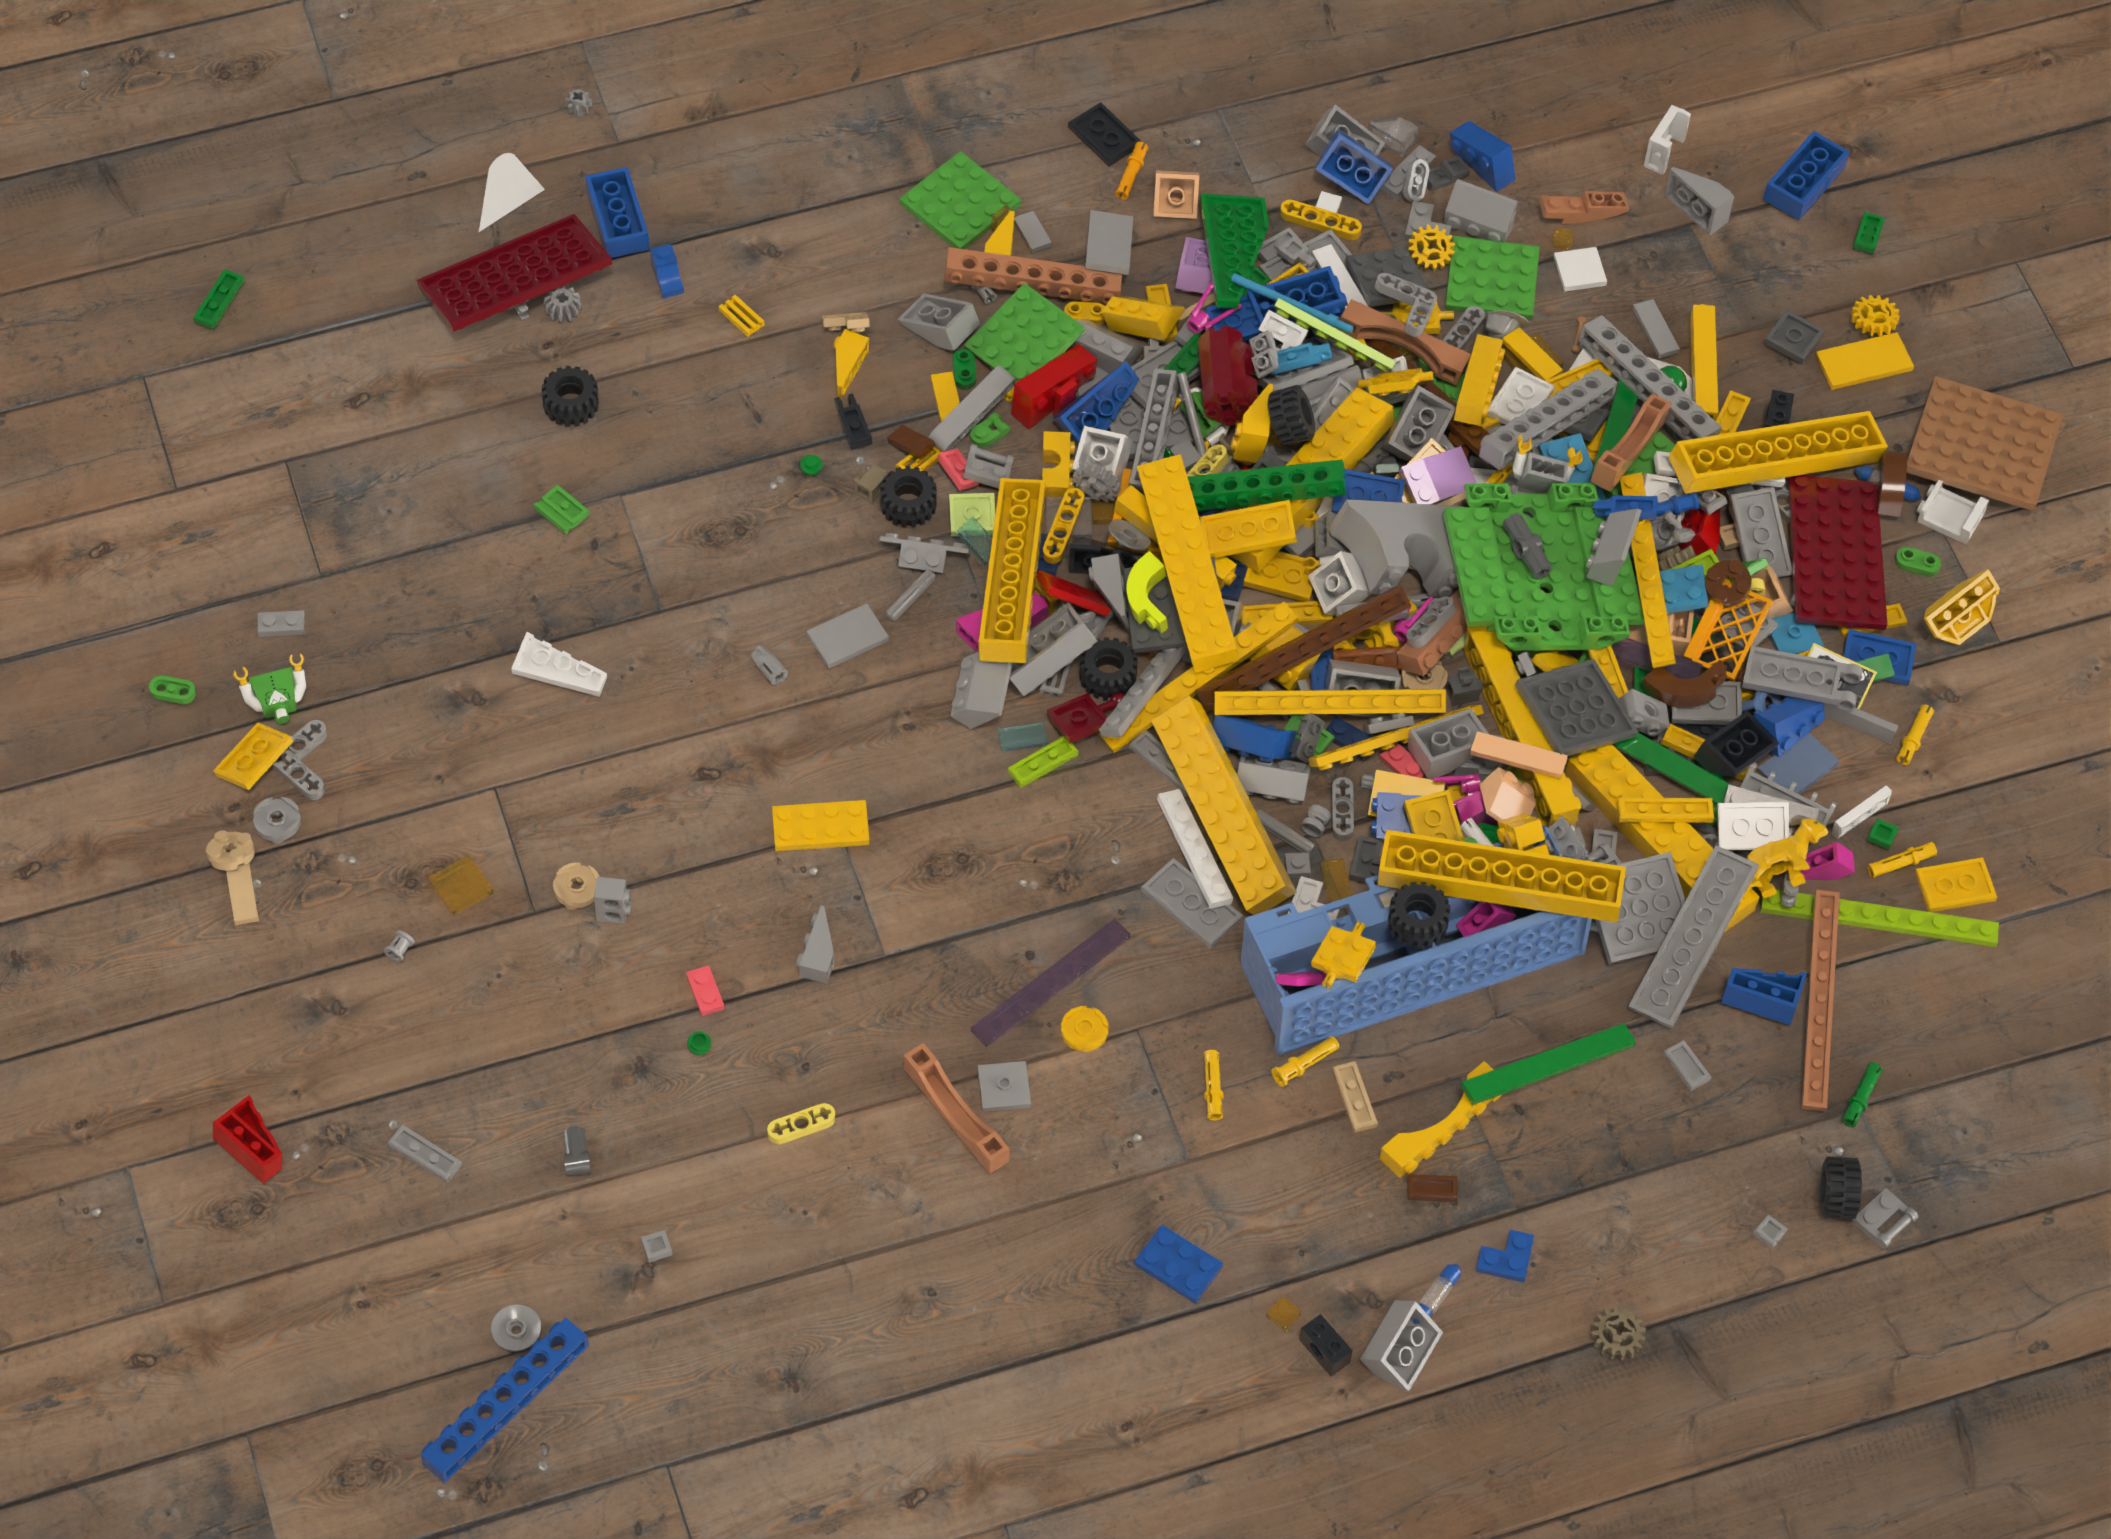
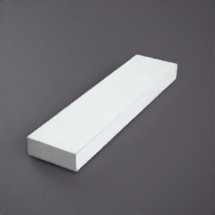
M1330 244L1313 250L1311 256L1315 259L1318 268L1330 266L1334 276H1337L1341 292L1345 294L1347 303L1349 304L1350 300L1353 299L1368 306L1333 246Z

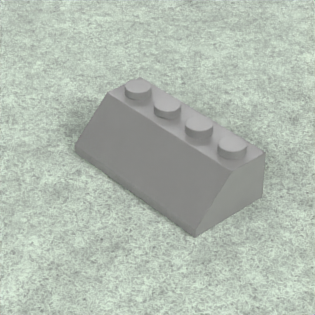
M1069 602L1030 631L1026 663L1012 664L1009 679L1023 696L1034 691L1038 685L1046 679L1053 677L1058 670L1070 664L1074 658L1082 652L1089 650L1097 642V639Z

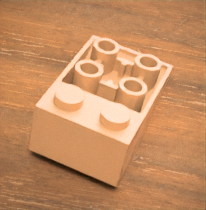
M1694 610L1667 614L1675 656L1683 657L1691 641ZM1645 621L1643 625H1629L1630 636L1619 641L1618 647L1650 652Z

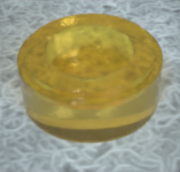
M1558 228L1554 231L1552 243L1556 248L1565 250L1573 245L1574 234L1571 230Z

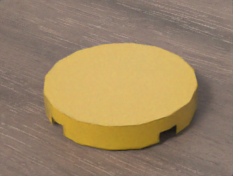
M1087 1006L1072 1008L1063 1017L1061 1036L1070 1048L1080 1052H1090L1098 1049L1105 1043L1108 1037V1021L1105 1015L1096 1008L1091 1009L1087 1008Z

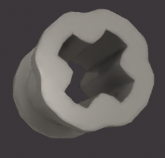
M397 930L392 943L384 948V953L391 960L401 962L408 947H412L415 942L409 934Z

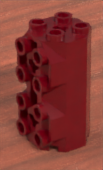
M1221 326V330L1215 331V328H1209L1198 339L1205 414L1209 419L1231 426L1235 425L1237 421H1242L1245 412L1258 398L1256 396L1258 393L1257 380L1248 376L1252 375L1255 370L1251 359L1254 357L1251 345L1244 342L1241 331L1229 326Z

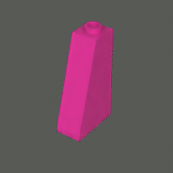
M1036 592L1034 593L1030 628L1035 627L1048 617V601L1044 596H1039ZM983 609L956 620V633L975 652H979V635Z

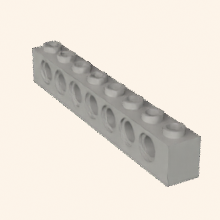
M1603 315L1583 325L1578 341L1644 403L1652 393L1672 403L1665 423L1683 440L1720 434L1722 427Z
M1598 368L1591 373L1585 374L1583 378L1572 382L1568 387L1556 392L1555 395L1547 400H1543L1534 408L1528 409L1521 416L1515 417L1510 423L1499 427L1492 434L1486 435L1480 443L1481 450L1479 456L1498 470L1504 468L1514 461L1516 452L1519 451L1517 442L1519 435H1522V443L1527 442L1529 436L1531 437L1532 448L1529 450L1531 451L1613 400L1618 382Z

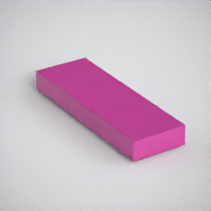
M1322 971L1280 973L1276 975V983L1291 986L1322 984L1327 974Z

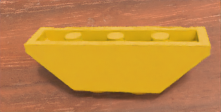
M1989 569L1959 583L1926 609L1923 619L1935 638L1954 645H1960L1991 621L1996 603V595H1998L2000 588Z

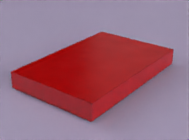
M1039 570L1036 578L1049 595L1103 616H1108L1111 608L1098 592Z

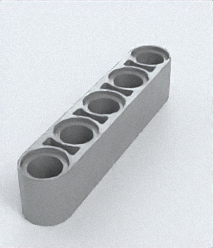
M998 365L931 432L928 438L934 440L935 446L940 451L952 450L1014 387L1013 382L1017 381V379L1001 365Z

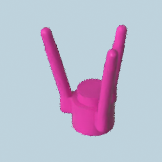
M1211 283L1195 309L1190 313L1191 318L1187 321V325L1191 331L1200 334L1204 329L1208 330L1217 322L1240 309L1242 305L1240 304L1238 308H1231L1210 321L1208 314L1204 311L1199 312L1214 286Z
M1432 596L1424 602L1411 619L1406 621L1401 619L1393 627L1394 635L1399 641L1403 643L1408 641L1406 637L1407 631L1432 602Z
M1478 774L1433 778L1434 782H1445V786L1460 785L1462 793H1467L1466 796L1453 802L1454 807L1457 806L1458 802L1476 791L1481 792L1479 785L1481 782Z

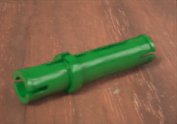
M1876 1062L1868 1064L1854 1096H1851L1848 1101L1849 1106L1841 1119L1842 1123H1845L1844 1125L1856 1127L1861 1113L1868 1106L1867 1101L1883 1071V1067H1879L1880 1064Z

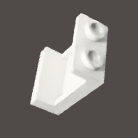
M1671 105L1649 139L1644 167L1661 175L1665 173L1672 147L1670 140L1674 139L1681 143L1685 141L1691 116L1689 112Z
M1938 480L1936 485L1932 484L1926 495L1928 497L1927 500L1921 501L1917 512L1920 513L1917 522L1967 545L1986 512L1989 500L1980 497L1976 504L1942 488L1943 481Z

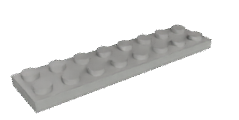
M1717 845L1714 847L1628 1006L1630 1010L1670 1029L1673 1028L1758 871L1759 864Z

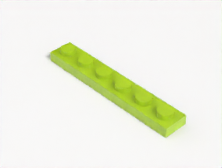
M1278 298L1274 305V309L1277 310L1276 314L1286 319L1289 317L1297 321L1295 324L1306 330L1308 327L1315 330V335L1327 341L1330 338L1336 342L1335 346L1344 351L1350 349L1356 352L1355 357L1365 362L1367 359L1374 362V367L1383 372H1386V370L1392 371L1396 363L1395 360Z

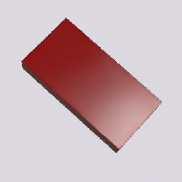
M1073 379L1056 389L1053 416L1057 415L1076 399L1078 384Z

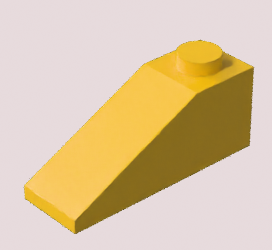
M1010 211L985 243L984 252L1011 256L1015 211Z
M847 329L843 331L841 336H837L834 342V348L836 349L837 397H840L841 400L869 352V338Z

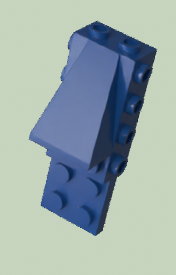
M1330 266L1264 285L1271 290L1327 315L1331 313L1339 318L1345 311V306L1348 305L1345 294L1341 292L1339 280L1336 275L1334 276ZM1248 290L1247 296H1243L1240 304L1242 307L1211 326V328H1215V331L1221 330V326H1229L1241 331L1244 341L1252 339L1263 333L1258 329L1268 310L1274 313L1277 312L1274 309L1276 301ZM1213 305L1205 308V313L1208 314L1211 321L1231 308ZM1289 317V318L1287 319V320H1289V321H1291V322H1293V323H1296V322H1297L1296 320H1294V319L1291 318V317Z

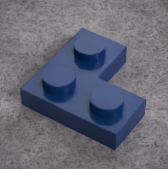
M1510 1230L1506 1251L1481 1246L1476 1272L1525 1282L1534 1235Z

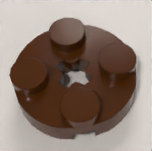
M1739 560L1720 561L1707 571L1705 580L1706 591L1713 601L1722 603L1724 606L1740 604L1747 598L1752 587L1750 572ZM1729 578L1735 581L1732 583L1731 588H1728L1727 585H1722L1725 579Z

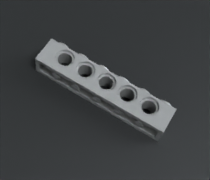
M1154 369L1129 482V485L1133 486L1143 495L1144 492L1137 466L1157 461L1164 457L1179 388L1177 372L1173 370Z

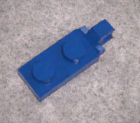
M1612 496V498L1606 499V501H1594V514L1597 517L1608 518L1610 513L1640 509L1642 511L1639 520H1657L1658 496Z

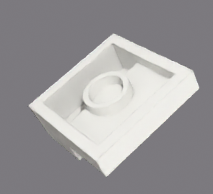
M1648 473L1643 474L1646 496H1658V502L1669 500L1673 495L1677 497L1686 495L1677 478ZM1685 511L1681 512L1680 515H1676V519L1680 524L1685 516Z

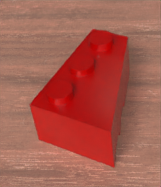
M250 1094L213 1122V1140L261 1183L264 1184L282 1170V1153L272 1134L263 1123L260 1112H257Z

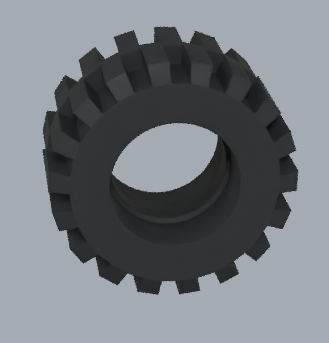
M566 366L565 369L560 367L557 368V372H550L549 377H545L544 384H542V400L545 414L549 415L551 421L556 420V424L561 425L563 423L565 427H570L572 424L580 426L579 423L581 422L587 423L588 418L592 419L595 416L594 412L598 411L599 405L598 386L592 374L589 375V371L586 369L580 370V367L577 366L575 368ZM566 394L579 395L573 399L562 398Z
M1294 385L1271 392L1268 397V411L1272 427L1280 442L1284 446H1290L1313 439L1315 434L1314 415L1308 397L1299 385Z
M905 466V469L898 467L896 472L890 471L888 477L885 476L883 478V483L880 486V507L882 514L886 515L888 521L893 520V524L896 526L901 524L902 527L907 528V525H911V528L916 527V524H925V519L929 521L932 518V514L936 511L937 486L934 483L933 477L928 476L927 471L923 470L921 472L918 467L911 469L910 466ZM903 494H913L916 495L917 498L913 500H904L901 499L899 496Z
M1104 637L1102 641L1097 639V642L1089 650L1082 652V657H1080L1079 679L1081 680L1082 687L1086 688V692L1089 695L1093 693L1095 698L1103 697V700L1107 701L1115 693L1126 695L1127 691L1136 682L1137 655L1134 654V649L1131 646L1127 647V643L1125 641L1119 642L1118 638L1109 640V637ZM1103 665H1112L1119 670L1113 673H1106L1098 668Z
M1411 882L1410 886L1405 884L1401 886V890L1397 889L1394 897L1391 898L1388 914V927L1392 930V936L1398 937V942L1401 944L1406 942L1408 947L1412 948V945H1416L1417 949H1422L1423 945H1426L1428 948L1432 946L1433 942L1436 944L1440 942L1441 937L1445 936L1448 929L1451 910L1450 905H1448V898L1443 897L1444 892L1441 889L1437 891L1436 886L1433 884L1427 886L1426 882H1421V885ZM1422 911L1430 917L1420 920L1411 917L1408 913Z
M1827 1156L1823 1162L1820 1181V1206L1824 1218L1856 1219L1860 1209L1862 1194V1172L1858 1158Z

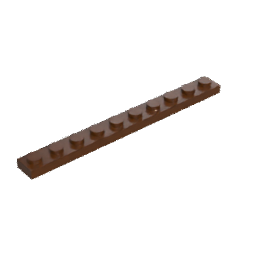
M1364 339L1367 346L1391 359L1403 356L1385 340ZM1406 359L1408 369H1417ZM1431 380L1420 381V383L1415 385V387L1419 385L1451 405L1457 406ZM1454 412L1447 428L1479 456L1481 450L1480 443L1486 435L1490 434L1481 425L1477 426L1455 421Z
M1399 584L1196 689L1195 691L1204 710L1208 712L1214 709V691H1248L1411 607L1404 588Z

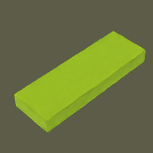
M1062 736L1008 767V773L1018 786L1023 788L1077 757L1079 751Z

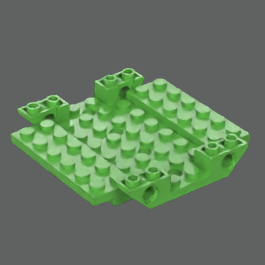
M1465 483V494L1470 507L1444 509L1443 517L1467 627H1486L1487 632H1496L1497 638L1513 651L1601 650L1629 637V625H1643V609L1629 551L1612 587L1586 577L1589 568L1585 567L1590 554L1594 555L1595 552L1591 550L1595 538H1600L1601 535L1597 533L1601 521L1606 522L1607 520L1605 517H1597L1594 514V501H1599L1594 483H1551L1547 494H1511L1508 483ZM1523 512H1529L1533 518H1528ZM1518 513L1522 515L1532 534H1538L1542 540V551L1553 568L1551 573L1542 579L1537 580V578H1534L1523 558H1517L1513 551V541L1503 525L1504 520L1511 514ZM1540 587L1549 589L1551 593H1545ZM1554 625L1559 631H1553L1549 626Z

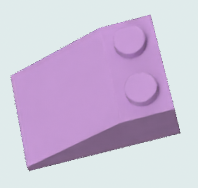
M1186 237L1175 288L1183 292L1193 291L1204 294L1212 283L1206 241ZM1212 288V290L1210 291L1209 295H1211V294L1214 293V289H1213V288Z
M1461 446L1403 466L1399 471L1401 479L1405 480L1404 486L1411 502L1417 504L1436 505L1465 492V483H1477Z

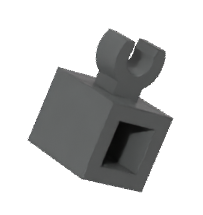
M1469 666L1459 668V673L1451 674L1447 677L1446 690L1452 706L1479 701L1480 692L1483 691L1482 680L1477 678L1475 670L1469 671Z

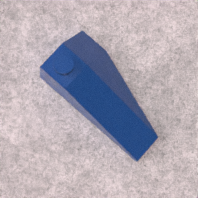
M1124 362L1072 401L1052 419L1062 432H1071L1070 440L1075 441V444L1079 446L1084 426L1108 430L1140 379L1129 364Z

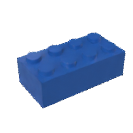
M1813 131L1767 183L1763 200L1793 218L1800 220L1845 169L1850 151Z
M628 167L586 175V191L603 247L610 257L613 258L650 250L648 230Z

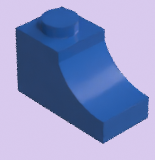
M668 244L651 248V266L662 297L667 298L683 294L684 287L672 245Z

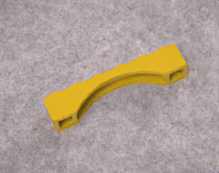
M1484 1061L1467 1075L1466 1080L1494 1069ZM1464 1092L1457 1107L1445 1119L1424 1130L1398 1133L1381 1148L1379 1159L1399 1178L1406 1173L1411 1174L1423 1158L1425 1160L1430 1158L1437 1146L1440 1144L1445 1145L1457 1129H1464L1468 1125L1470 1118L1474 1115L1479 1116L1486 1109L1490 1101L1493 1100L1495 1102L1502 1095L1472 1105Z

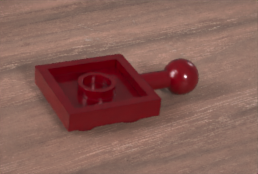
M1086 693L1047 709V717L1070 744L1099 732L1100 727L1108 718L1104 713L1115 709L1125 694L1115 693L1111 696L1110 701L1097 705Z

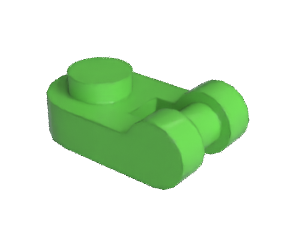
M994 412L987 420L972 428L970 442L978 445L977 448L988 447L1008 435L1011 427L1007 423H1003L1002 417L997 412ZM993 427L997 428L995 431L991 430Z

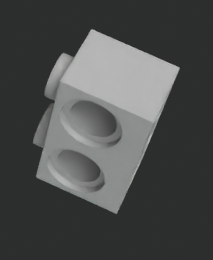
M597 877L594 894L596 921L625 924L626 915L631 914L632 901H630L631 890L627 889L625 879Z

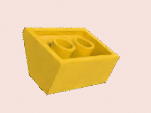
M1112 296L1103 309L1102 314L1110 331L1165 341L1185 311V308L1183 306L1133 297Z
M1273 608L1269 609L1264 615L1273 610ZM1293 625L1248 658L1254 660L1304 633ZM1320 654L1273 678L1286 689H1295L1297 681L1307 680Z

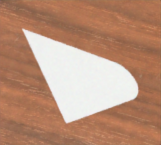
M512 153L500 155L489 168L479 232L545 190Z

